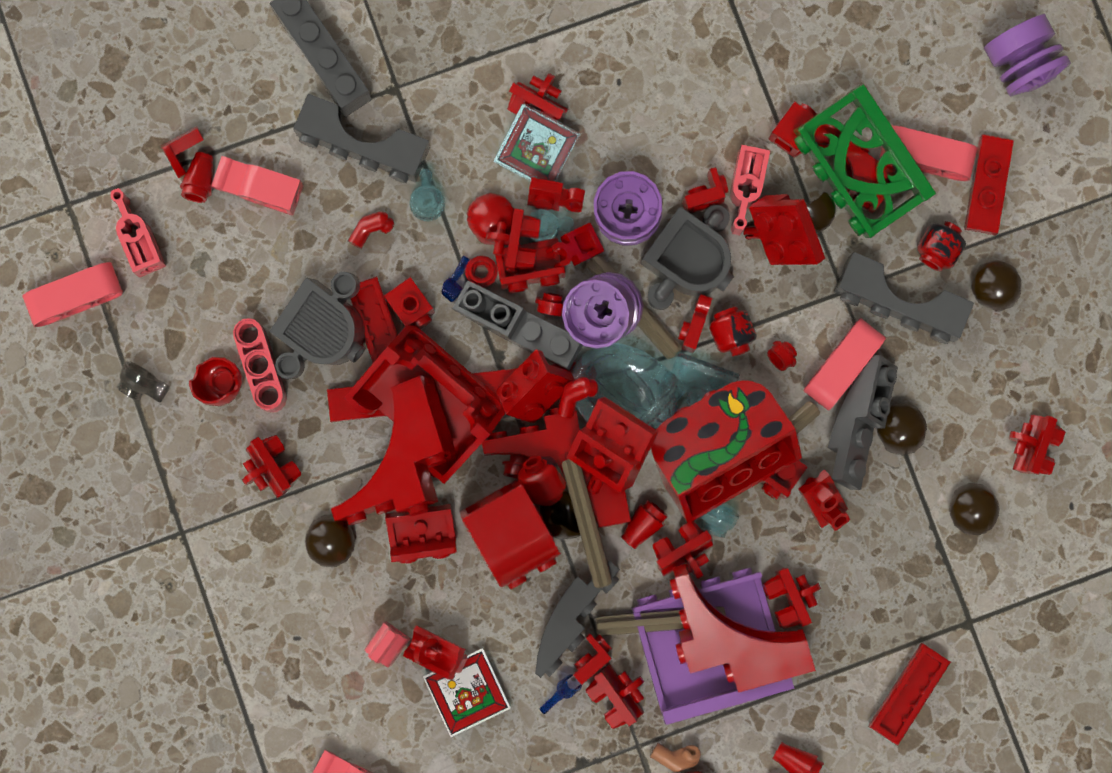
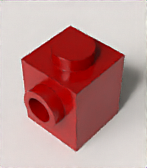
M411 277L384 295L387 303L405 327L410 325L421 330L432 321L430 316L435 313L434 309Z

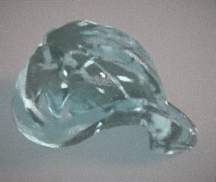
M614 343L608 347L591 348L578 359L571 371L574 379L587 377L588 379L596 380L598 383V393L594 397H587L576 403V408L587 422L598 399L604 396L655 430L678 410L675 397L678 377L656 358L636 347Z

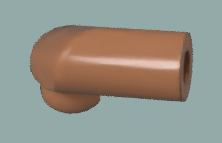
M657 743L650 757L671 771L680 772L696 766L699 763L701 752L694 745H688L671 751Z

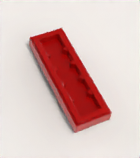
M984 134L980 136L964 230L995 236L999 233L1014 140Z
M377 276L360 282L358 294L350 299L352 306L358 311L365 327L364 340L373 363L398 335Z
M921 643L868 727L898 746L951 661Z

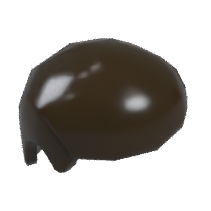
M823 192L817 199L806 204L816 233H821L828 228L836 214V205L827 192Z
M994 260L979 266L973 274L971 290L980 305L991 308L995 312H1001L1013 307L1020 298L1022 280L1012 265L1004 261Z
M901 402L890 405L885 428H877V434L888 452L904 456L915 453L923 445L927 424L923 414L917 407Z
M968 483L954 491L949 505V512L954 526L963 533L977 536L985 534L994 527L999 517V502L994 493L983 484Z
M564 490L562 498L550 506L540 505L541 519L552 537L556 539H573L581 536L568 492Z
M323 515L314 520L305 536V547L310 559L322 567H337L347 562L355 547L352 526L348 525L347 521H334L333 515Z

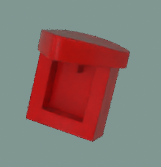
M197 126L160 147L178 178L184 176L186 172L177 154L204 140Z

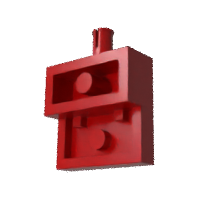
M789 194L765 195L749 206L755 226L745 227V238L748 240H761L770 265H818L825 259L804 199L790 200Z
M604 396L598 399L586 427L578 431L566 458L592 474L586 486L588 491L591 490L592 493L598 494L604 482L617 492L622 493L633 486L659 431Z

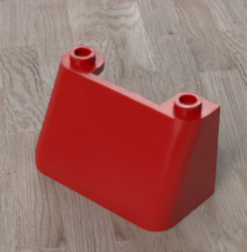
M408 325L386 347L346 394L344 399L360 414L372 415L379 409L394 422V402L391 387L417 376L433 378L456 453L447 456V462L438 466L428 467L431 476L445 484L492 433L504 416L505 411L499 397L422 330Z

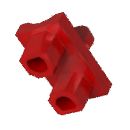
M550 73L545 80L535 75L532 77L529 84L538 88L539 91L530 88L520 81L513 83L509 90L513 94L507 110L516 115L519 114L524 103L528 106L533 104L541 109V113L556 121L564 118L569 109L547 97V94L558 99L562 93V90L553 86L555 76Z
M514 208L510 235L506 234L507 223L498 222L496 232L486 233L485 240L494 243V255L502 256L504 245H508L505 264L506 272L515 273L516 268L534 269L536 250L519 246L521 236L539 238L541 220L524 215L523 209Z
M1031 415L1029 423H1023L1020 433L1010 432L1009 439L1017 443L1013 452L1017 455L1013 470L1036 475L1052 474L1055 460L1046 455L1048 446L1059 447L1066 433L1065 430L1056 425L1058 419L1051 416Z
M277 435L263 440L257 437L246 448L251 459L243 463L249 474L242 481L245 486L255 482L260 491L270 487L278 499L286 494L291 485L302 474L293 461L280 468L278 467L273 458L283 453L285 449Z
M825 469L820 472L818 477L808 478L798 488L821 528L829 524L834 531H837L850 521L846 513L848 508L831 476Z
M693 521L689 524L686 523L678 529L685 544L677 549L673 547L668 537L662 538L652 545L657 558L658 569L663 577L674 571L673 567L687 563L689 573L692 572L697 580L703 577L700 567L709 562L708 557L703 552L714 545L707 530L703 532Z
M788 568L775 571L776 576L768 579L762 586L769 600L785 594L790 605L774 612L780 627L788 628L796 625L804 627L811 624L812 621L802 601V597L805 598L809 608L818 605L813 593L821 589L819 582L809 585L805 574L796 577L800 590H798Z
M415 625L412 641L403 654L405 658L449 680H453L456 673L462 672L467 660V655L464 654L465 648Z
M609 664L594 677L595 680L585 689L588 696L595 703L606 696L610 699L614 707L606 711L604 716L612 729L626 723L628 726H631L644 714L638 705L644 699V696L638 689L644 683L641 676L632 681L626 671L617 675Z

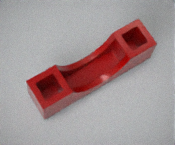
M794 101L772 131L768 140L793 158L797 157L802 153L794 142V139L797 137L794 130L813 118L817 113L810 106L803 103L799 105ZM821 125L815 131V142L820 147L826 148L829 145V139L823 135L833 134L839 137L840 131L832 125ZM850 141L845 165L847 176L859 181L878 184L876 178L878 161L869 155L870 151L867 148L858 147ZM887 164L883 170L886 183H891L887 174L893 176L896 172V169L891 164ZM847 189V192L854 201L859 192ZM876 195L878 198L876 209L884 200L883 195ZM869 201L864 202L862 207L873 214L872 203Z

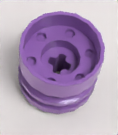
M1045 14L1038 15L1016 25L994 38L984 47L994 67L1006 64L1011 66L1000 76L1003 83L1017 78L1016 81L1006 88L1010 97L1042 87L1055 79L1061 71L1071 64L1067 55L1052 60V58L1064 50L1061 44L1045 47L1044 44L1055 35Z
M634 171L618 172L607 177L598 187L594 197V216L600 232L611 242L622 246L638 245L647 241L657 231L662 218V197L656 184L647 176ZM626 204H632L633 210L637 211V214L632 213L630 215V219L624 218V213L619 211L620 209H625Z
M606 272L594 275L572 288L565 298L562 310L565 328L571 337L583 346L596 349L611 346L635 330L640 322L643 311L641 293L633 281L622 274ZM606 301L609 302L608 308L612 310L610 313H606L607 307L602 305Z

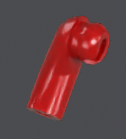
M382 211L363 216L353 230L348 242L362 249L372 232L389 233L394 227V220Z
M580 377L567 383L563 388L557 412L558 415L572 418L577 401L587 397H594L598 393L599 387L596 380Z

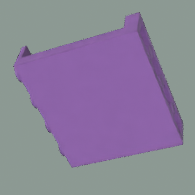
M750 567L732 572L734 579L721 582L718 576L701 581L702 588H698L701 594L713 607H724L727 617L748 627L776 632L760 579L762 577L761 572L752 573ZM669 590L670 597L657 600L656 594L637 599L638 606L631 608L635 620L642 619L640 613L684 609L682 599H675L672 590ZM637 626L663 722L666 725L794 689L792 678L738 693L735 682L728 683L723 664L690 674L687 662L680 664L675 647L676 644L681 643L679 631L684 629L645 633L644 626Z

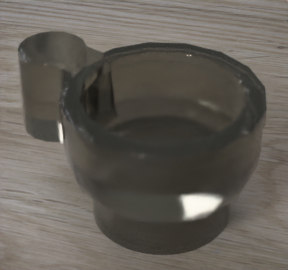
M125 362L119 374L120 382L117 385V389L134 400H140L142 395L146 394L154 400L162 402L170 389L168 384L158 380L151 372L133 362Z

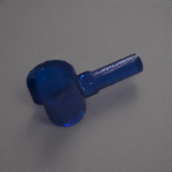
M462 256L454 273L442 286V295L450 302L455 301L463 289L457 281L470 260L465 256Z
M573 674L567 675L558 682L557 691L539 708L543 714H546L563 698L569 699L581 690V684L574 690L568 687L567 680Z

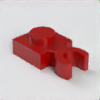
M531 177L527 205L534 206L540 210L559 211L561 206L572 212H582L585 190L580 188L564 189L563 183Z
M591 222L560 237L562 242H557L546 249L547 254L555 251L561 257L560 262L553 266L554 268L565 267L571 261L576 266L605 251Z
M702 294L698 297L690 323L683 322L678 339L683 341L681 350L694 353L713 298Z

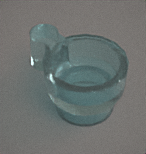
M423 169L420 172L422 185L412 192L409 205L411 212L416 218L429 222L436 220L442 215L446 203L441 191L432 185L433 175L431 170Z
M536 209L527 215L541 220L539 238L527 237L532 243L554 239L559 231L569 232L573 229L574 221L569 216L557 219L553 212L546 209Z
M720 505L699 518L703 519L701 525L703 530H707L715 536L725 538L727 531L735 527L740 515Z

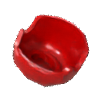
M487 193L479 196L468 207V218L466 219L468 226L481 243L494 245V243L485 240L486 233L496 232L498 222L507 223L506 234L510 235L514 207L503 195Z
M211 357L202 364H198L193 379L189 380V387L194 398L205 405L218 407L231 403L239 394L242 385L240 369L235 363L225 357Z

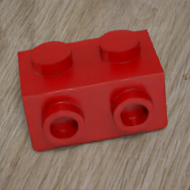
M558 238L519 246L536 250L534 269L516 268L515 273L506 272L505 264L508 247L503 249L502 256L495 255L501 289H508L509 293H516L527 290L529 284L540 283L541 287L559 284L560 279L565 278V267L554 268L553 266L560 262L561 257L555 251L549 254L546 253V249L549 246L559 242Z
M536 349L503 382L496 392L506 415L534 424L562 396L564 386L575 379L571 372L549 365L543 352Z
M451 504L428 507L429 511L416 516H410L409 512L385 513L391 562L408 564L417 561L419 558L432 557L442 559L456 553L457 544Z

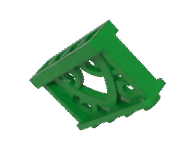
M864 84L855 87L794 130L797 135L794 139L796 146L803 155L809 153L815 162V165L812 166L813 171L821 182L827 180L833 189V192L830 193L831 198L839 209L845 207L851 216L848 223L858 236L863 234L865 238H872L891 223L936 194ZM852 101L857 107L844 125L830 117ZM824 124L832 125L840 131L839 137L833 134L823 135L829 139V145L826 148L820 147L814 139L816 129ZM869 128L872 132V137L869 141H862L853 133L856 130L862 136V130ZM850 141L861 148L869 149L882 145L886 152L880 157L876 166L878 184L859 181L846 175V155ZM834 155L833 169L825 157ZM887 164H892L896 168L895 175L890 176L887 174L891 183H886L883 170ZM846 189L859 192L854 201ZM911 189L914 196L893 209L890 194ZM876 195H883L885 209L882 216L877 219L867 218L862 211L864 202H871L874 211L878 205Z

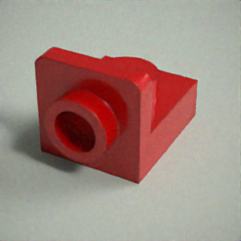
M716 167L709 169L707 174L711 188L707 189L706 185L690 189L688 195L684 196L682 204L684 210L690 214L708 209L713 205L723 204L726 198L725 194L729 190L725 176L723 174L718 175Z
M798 460L760 482L763 484L761 490L775 500L779 496L782 499H787L791 494V490L808 467Z
M589 633L585 637L597 653L592 657L588 652L574 664L577 671L573 673V676L581 685L612 659L608 655L612 648L600 634L594 638Z

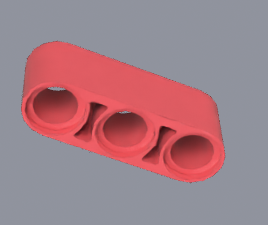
M892 125L922 172L957 181H969L971 179L977 153L976 146ZM883 146L881 149L880 157L886 152Z
M105 262L32 289L23 294L22 297L33 326L42 327L116 299L123 294L112 263Z
M250 318L242 319L235 325L233 336L256 405L264 411L270 413L278 412L285 406L287 396L282 379L275 369L276 360L264 327L256 320ZM249 327L257 328L258 336L256 340L252 343H245L242 337L243 332ZM258 358H266L268 361L267 370L262 374H255L252 369L254 361ZM271 388L276 389L278 392L277 401L272 405H265L262 401L263 393Z
M860 318L803 391L829 411L881 347L886 337Z

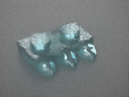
M678 352L666 384V397L669 403H674L687 392V405L691 406L701 400L706 393L712 390H719L729 383L738 381L740 374Z

